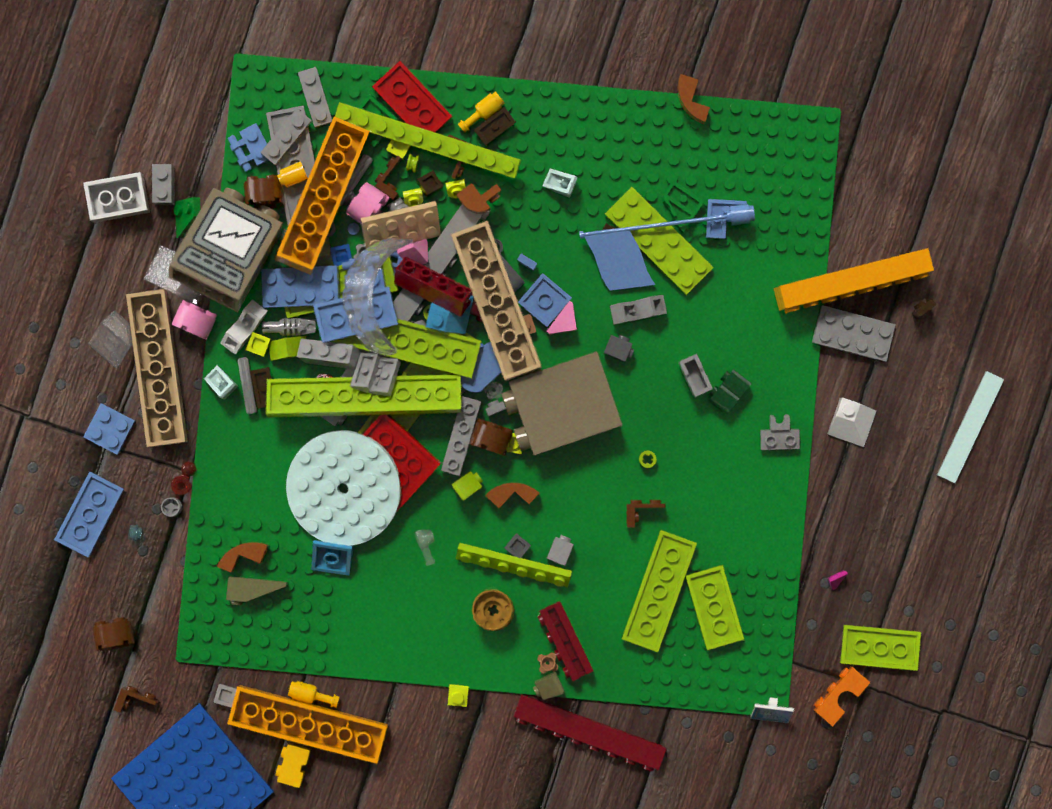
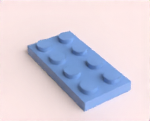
M339 266L314 267L311 275L295 268L261 269L263 308L313 306L340 298Z
M389 287L313 305L322 343L398 325Z
M89 472L54 540L86 557H90L124 488Z

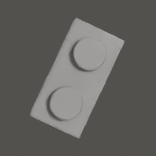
M152 164V203L155 205H174L175 167L172 164Z
M697 354L678 362L693 397L713 389Z

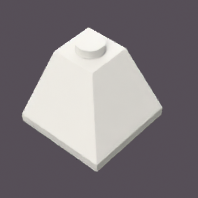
M842 397L839 399L828 435L864 447L876 411Z

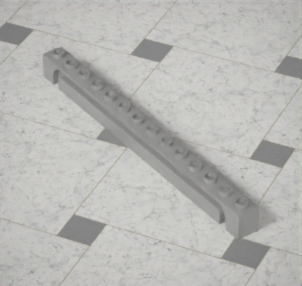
M462 204L429 250L428 263L423 265L446 276L445 270L448 266L452 268L457 261L455 256L458 253L451 234L478 225L481 219L484 221L490 211L476 214L467 210ZM403 288L393 302L396 318L413 323L411 319L415 314H420L424 308L422 303L425 299ZM361 350L362 353H373V352ZM379 354L381 358H389L388 356ZM346 369L341 377H353L355 369ZM347 415L321 417L336 427L338 424H343Z

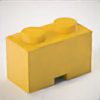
M288 743L287 747L283 746L280 757L284 759L282 765H278L275 776H278L277 782L300 788L305 773L302 770V766L308 763L311 749L293 743Z

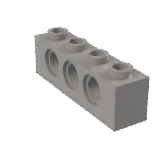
M462 396L461 413H457L441 471L458 476L461 475L481 401Z

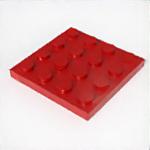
M389 414L380 415L363 435L371 437L382 445L397 466L401 487L398 511L437 469L441 462Z

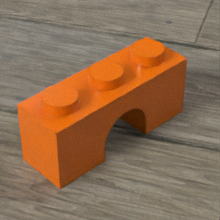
M851 666L849 669L845 667L839 674L841 678L837 683L832 682L826 691L828 693L825 697L818 698L814 703L815 708L813 710L831 726H834L845 713L838 705V696L844 691H850L858 697L870 684L864 676Z

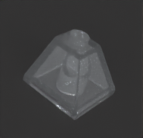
M113 311L100 323L88 344L116 369L132 347V338L129 322L116 311Z

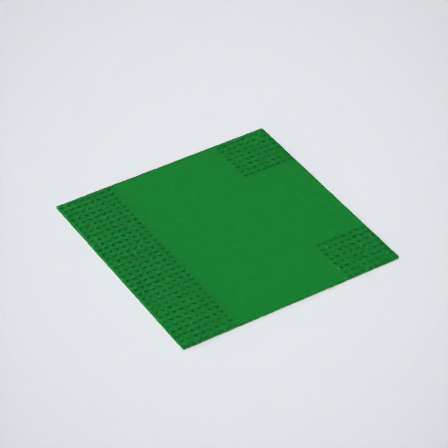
M235 54L233 57L221 192L225 188H231L244 196L243 184L247 181V177L257 176L259 179L266 178L267 175H278L277 167L270 161L257 166L253 160L249 162L252 169L245 172L238 163L239 159L236 153L230 148L231 144L228 137L235 135L237 141L243 139L239 132L257 123L268 144L271 140L266 115L268 112L304 106L306 116L312 120L298 72L314 67L317 68L332 119L336 115L339 102L358 108L364 99L371 94L399 119L398 121L404 122L372 88L392 67ZM408 69L452 115V118L436 133L445 136L452 135L470 144L521 159L516 178H512L463 162L462 166L465 168L462 176L453 180L451 177L458 160L411 145L406 156L401 160L385 184L387 185L389 182L397 188L396 192L399 195L397 199L401 198L404 201L403 191L420 188L416 182L417 179L434 171L443 184V188L428 197L422 191V204L436 202L440 233L443 232L462 205L458 198L448 196L445 183L464 179L465 186L467 187L472 183L480 195L496 184L501 189L500 198L492 204L490 201L487 203L490 206V213L484 221L481 219L478 224L488 221L494 239L500 240L503 244L501 255L524 280L525 284L514 293L517 302L542 273L572 297L570 301L573 303L576 331L549 335L546 332L555 319L546 327L531 314L537 332L530 334L541 364V370L597 352L622 426L533 456L531 449L522 451V455L506 452L504 456L469 444L461 475L458 476L441 471L457 413L420 414L408 432L433 454L441 464L396 512L390 524L380 534L364 543L351 545L354 546L349 575L311 570L313 542L321 540L309 534L298 523L291 511L286 492L287 474L290 465L299 450L312 439L333 431L347 430L358 433L371 415H347L343 424H338L335 427L321 416L267 417L266 407L260 409L257 407V413L254 414L246 413L238 366L239 358H248L250 371L270 367L272 379L338 378L347 369L308 364L298 357L271 361L269 346L264 357L246 350L250 338L236 355L221 344L225 333L239 319L244 308L252 300L263 307L261 271L238 312L210 299L209 312L217 316L206 340L176 661L449 687L450 684L462 685L476 690L536 695L533 689L536 686L535 681L554 672L551 670L541 673L538 656L540 654L549 655L557 650L555 643L550 644L546 633L549 631L546 625L542 626L537 616L541 615L539 610L560 601L593 668V672L585 674L572 681L571 677L567 679L562 669L566 666L563 660L559 661L556 656L555 661L558 669L555 672L564 688V693L554 697L746 715L752 714L755 704L768 706L770 698H778L777 707L788 708L820 345L812 343L820 307L824 306V304L820 300L818 305L804 308L801 305L799 310L785 313V310L779 311L774 288L827 274L841 110L832 107L694 95L692 102L710 107L705 124H701L685 112L680 103L678 93ZM496 91L505 103L501 107L507 109L516 121V124L485 146L474 131V129L486 121L484 118L477 120L469 127V131L465 133L458 123L461 122L460 120L465 121L476 112L475 105L487 95L493 94ZM312 121L308 128L316 161L330 124L315 128ZM368 134L356 165L363 155H368L373 161L353 189L355 195L360 193L359 190L366 182L375 187L377 184L375 180L381 172L383 174L388 169L386 165L392 157H397L386 151L392 139L384 137L376 147H373ZM246 145L241 147L245 156L251 154ZM409 154H412L413 157L419 156L415 173L413 170L406 171ZM549 169L578 177L570 198L543 187ZM672 180L705 201L693 219L707 217L708 199L747 201L748 206L753 205L755 221H750L748 224L732 225L731 222L726 220L725 239L706 238L707 221L690 223L684 233L678 225H671L714 267L687 295L642 251L641 254L646 269L656 285L609 290L601 277L590 246L585 238L580 239L579 231H583V233L601 231L605 223L618 228L605 213L631 187L667 222L675 221L663 200L662 195ZM389 198L386 205L381 207L382 213L389 212L387 205L393 202V200ZM279 203L276 204V208L273 210L280 216L278 221L282 222L281 236L277 244L281 245L288 224L284 205L280 207ZM339 205L333 219L336 231L333 236L329 237L330 245L332 248L349 244L353 259L357 252L356 246L358 244L364 245L362 226L346 214L348 205ZM351 223L359 226V232L355 235L348 232V226ZM439 236L427 239L428 252ZM412 243L391 247V249L397 250ZM496 243V246H497L498 251H499V250H500V246ZM272 252L268 260L266 261L263 269L268 268ZM375 252L372 254L373 257L381 255ZM457 253L455 256L457 261L452 268L448 266L444 273L446 277L471 289ZM520 254L537 263L534 271L517 262ZM391 257L392 262L397 263L398 258ZM398 286L399 291L391 293L393 302L403 289L402 287ZM651 296H664L667 314L613 324L611 305L636 301ZM424 300L422 303L424 308L420 314H415L411 319L413 323L424 320L427 323L423 312L425 307L431 305L432 302ZM518 303L522 316L530 314ZM285 307L264 308L268 312L254 331V333L270 338L271 341L306 336V339L322 341L315 312L294 317L316 320L315 333L282 336L280 333L263 334L262 329L269 328L262 327L263 321L280 322L282 319H287ZM470 314L466 332L476 340L482 341L481 343L485 345L487 342H490L483 322L476 320L477 316ZM611 335L618 338L619 335L630 339L629 342L632 343L631 348L634 349L630 360L626 359L625 362L603 354ZM697 354L712 388L715 385L719 388L723 382L720 380L727 370L731 372L733 369L748 380L751 385L731 411L725 414L709 401L711 396L708 394L711 390L693 397L678 364L679 361ZM399 360L401 364L397 376H401L411 362ZM217 365L238 385L225 400L204 380ZM501 373L481 392L472 393L465 390L461 395V400L463 396L481 401L477 419L479 418L512 430L523 427L519 412L508 415L507 409L488 416L485 410L489 408L487 404L498 400L499 403L502 402L503 397L501 393L511 390L509 381L521 378L523 375L505 381ZM788 414L790 416V429H799L800 449L761 450L760 430L770 429L769 416L774 415L776 423L780 424L783 422L784 415ZM652 451L656 455L654 466L650 468L641 466L639 456L642 452ZM645 454L642 457L644 458L642 460L644 464H651L653 462L651 460L653 459L652 455L647 456ZM470 471L473 474L477 472L483 480L480 483L482 488L463 501L452 484ZM341 483L339 491L347 493L348 486L345 483ZM506 483L524 484L539 492L530 504L514 492L500 508L485 496L493 488ZM630 500H642V504H650V500H661V504H666V508H635V512L639 513V523H635V527H627L626 504H631ZM660 530L697 543L686 575L723 565L744 640L710 650L706 649L686 577L684 578L658 652L622 640ZM517 533L531 545L521 558L572 571L568 587L556 586L553 583L540 582L533 578L520 577L517 574L501 572L489 567L484 568L473 563H464L456 559L459 543L513 556L504 547ZM560 535L570 538V543L574 544L565 566L547 559L555 537L560 538ZM251 542L269 545L262 563L240 555L234 572L217 567L221 558L238 545ZM230 576L288 582V586L242 602V605L231 604V600H226L228 577ZM491 589L501 591L513 602L514 617L504 629L498 631L486 630L474 620L472 613L473 602L483 591ZM496 605L493 608H489L491 616L499 613Z

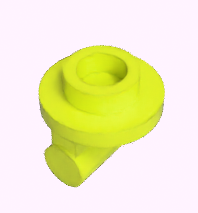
M464 179L445 183L447 194L451 198H457L456 194L466 188Z
M421 188L403 191L404 203L409 207L422 204L423 194Z

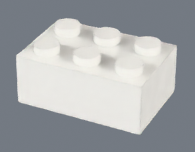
M141 172L84 182L90 221L94 223L150 212L144 175Z

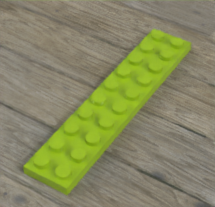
M461 375L397 376L391 396L377 395L351 388L350 384L353 377L267 379V417L461 413Z

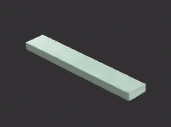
M985 372L937 473L938 476L952 483L956 482L1004 379L990 372Z

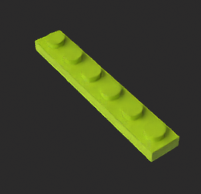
M459 543L456 556L457 560H461L464 563H473L484 568L489 567L501 572L517 574L520 577H529L540 582L553 583L556 586L568 587L572 573L570 570Z

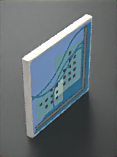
M770 698L768 706L755 704L750 719L789 723L794 709L777 707L778 698Z

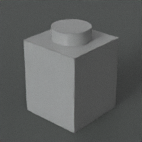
M560 535V538L555 537L547 559L565 566L574 545L570 543L571 539Z

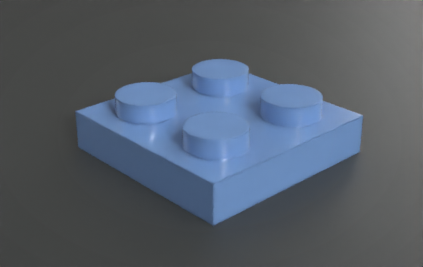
M542 273L518 303L543 325L548 327L572 297Z
M101 403L83 437L118 455L136 421Z

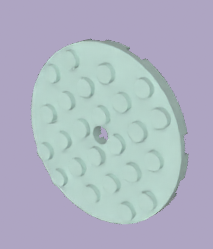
M354 431L327 432L312 439L296 454L287 474L286 492L294 517L309 534L323 542L350 546L361 544L374 538L390 524L400 503V479L394 460L377 441ZM341 483H345L348 486L347 493L339 491Z

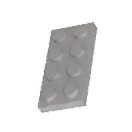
M822 305L812 343L887 362L896 324Z

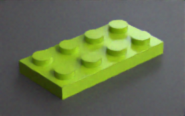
M723 565L686 575L706 649L710 650L744 640Z
M843 625L840 663L918 671L921 632Z

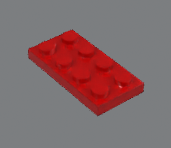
M401 61L372 86L407 124L436 133L452 118V115Z

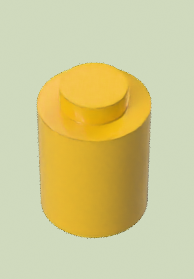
M301 161L279 170L280 174L277 175L281 185H286L287 188L308 179Z

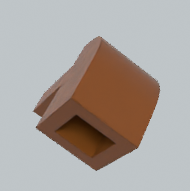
M471 183L456 195L467 210L476 214H482L490 211V207L487 204L489 201L492 204L500 198L501 189L496 184L480 195Z

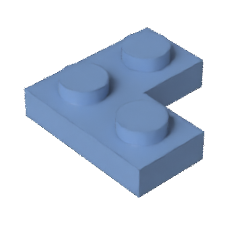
M708 199L707 217L727 215L726 211L730 210V206L747 204V201ZM727 218L707 221L706 238L725 239Z

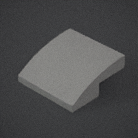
M360 353L350 386L367 393L391 396L401 362L399 359L381 358L379 354Z

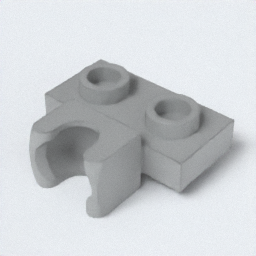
M785 414L783 422L778 424L774 415H770V429L760 430L761 450L800 449L799 429H790V416Z

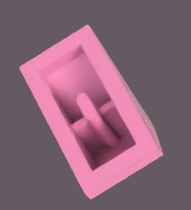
M427 239L399 248L397 253L402 259L406 256L422 265L428 263Z
M570 300L546 333L549 335L577 330L573 303Z

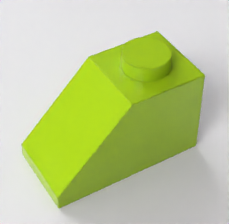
M470 471L453 483L452 486L464 501L482 488L480 483L483 480L477 472L473 474Z

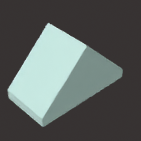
M549 169L543 187L570 198L578 177Z
M218 365L204 378L211 388L224 400L238 387Z

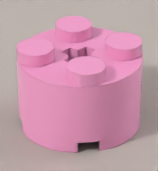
M368 182L361 187L360 193L357 197H354L346 211L347 215L360 224V218L381 214V207H384L390 198Z
M183 300L173 319L172 325L207 340L217 315Z

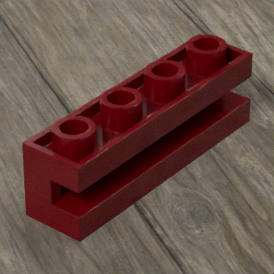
M406 256L395 269L394 284L460 317L471 304V299L469 298L472 295V289Z
M558 601L539 610L541 615L537 617L541 625H546L549 631L546 635L550 644L555 643L557 650L554 652L558 660H563L566 666L562 669L567 679L571 677L572 681L585 674L593 672V668L561 602Z

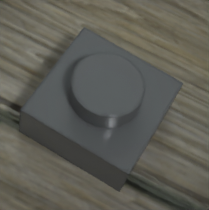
M516 533L504 548L513 556L521 558L531 545Z

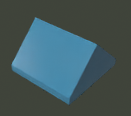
M315 540L313 542L311 570L349 575L354 546Z

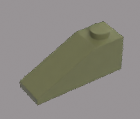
M230 576L228 577L226 600H231V604L242 605V602L286 587L288 582Z
M555 671L536 680V686L533 687L537 697L541 696L543 700L564 693V688Z

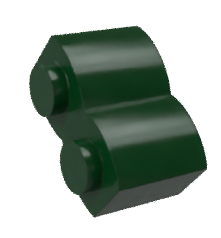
M734 369L731 372L727 370L720 379L723 382L719 388L715 385L708 394L711 396L709 401L725 414L731 411L751 385L748 380Z

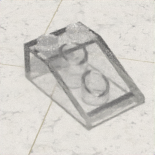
M160 245L144 280L196 304L200 296L199 292L169 278V264L176 252Z

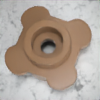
M551 652L549 655L540 654L538 656L541 673L558 669L555 653Z

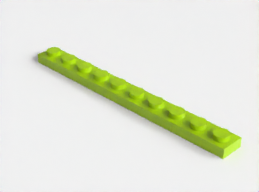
M339 102L335 117L366 129L371 133L512 178L517 176L521 159Z

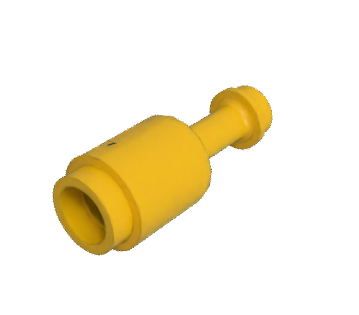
M496 91L493 94L490 93L475 105L476 112L465 121L460 120L461 122L458 125L465 133L480 118L488 120L501 110V106L505 103Z
M292 681L288 696L292 697L293 700L312 704L313 701L318 700L331 704V707H337L339 696H336V694L332 697L318 693L316 686L300 681Z

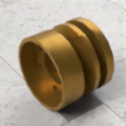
M492 589L483 591L473 602V618L479 626L486 630H502L510 624L514 617L513 602L501 591ZM496 605L499 613L491 616L489 608H493Z

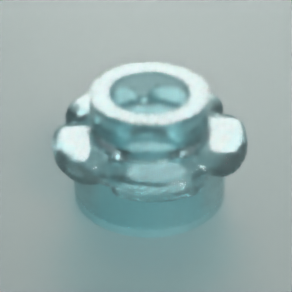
M137 523L136 525H130L128 540L136 542L137 539H141L142 528L138 527Z

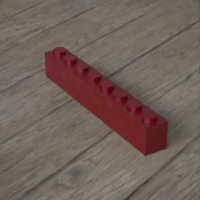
M521 694L513 717L517 718L516 722L527 725V722L535 725V729L545 732V729L551 730L554 736L563 738V736L570 737V741L579 745L582 742L589 744L588 748L598 752L600 749L607 751L606 755L617 758L619 755L625 758V762L633 765L638 762L643 764L642 768L652 772L654 769L659 770L667 749L663 745Z

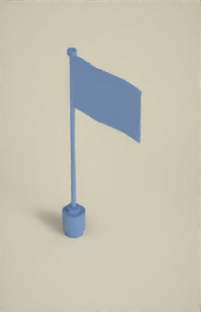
M748 204L730 206V210L726 211L727 215L585 233L579 231L580 239L585 238L590 246L601 277L609 290L656 285L646 269L640 248L630 231L726 218L732 225L748 224L750 221H755L753 205L748 206Z

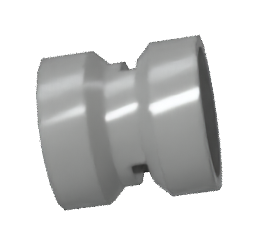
M166 498L161 504V510L166 516H177L182 511V503L177 498Z

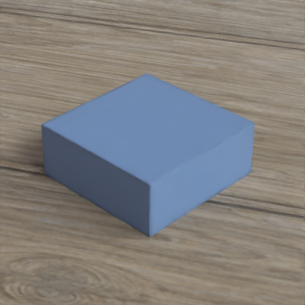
M520 254L517 262L532 271L537 267L536 262L523 254Z

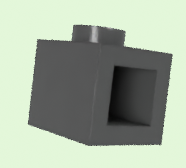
M611 335L603 354L625 362L626 359H631L634 349L631 348L632 343L629 342V338L619 335V338Z

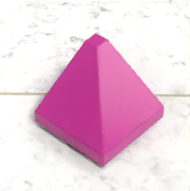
M843 570L828 577L827 580L832 590L836 589L846 577L847 571Z

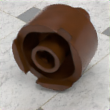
M267 175L266 178L259 179L257 176L247 177V181L243 184L245 204L254 206L256 210L260 205L271 209L276 208V204L279 203L280 207L284 205L283 188L277 175Z
M478 418L469 444L505 456L514 430Z
M115 618L113 623L106 621L94 623L95 627L92 629L96 651H102L103 648L113 650L127 647L129 644H135L131 621H128V618Z

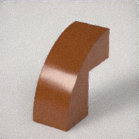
M680 74L678 80L680 103L691 118L701 124H705L710 107L692 102L698 79Z
M506 483L493 488L485 496L500 508L514 492L521 496L528 504L534 500L539 492L524 484Z
M258 542L238 545L221 558L217 567L234 572L240 555L262 563L269 545Z

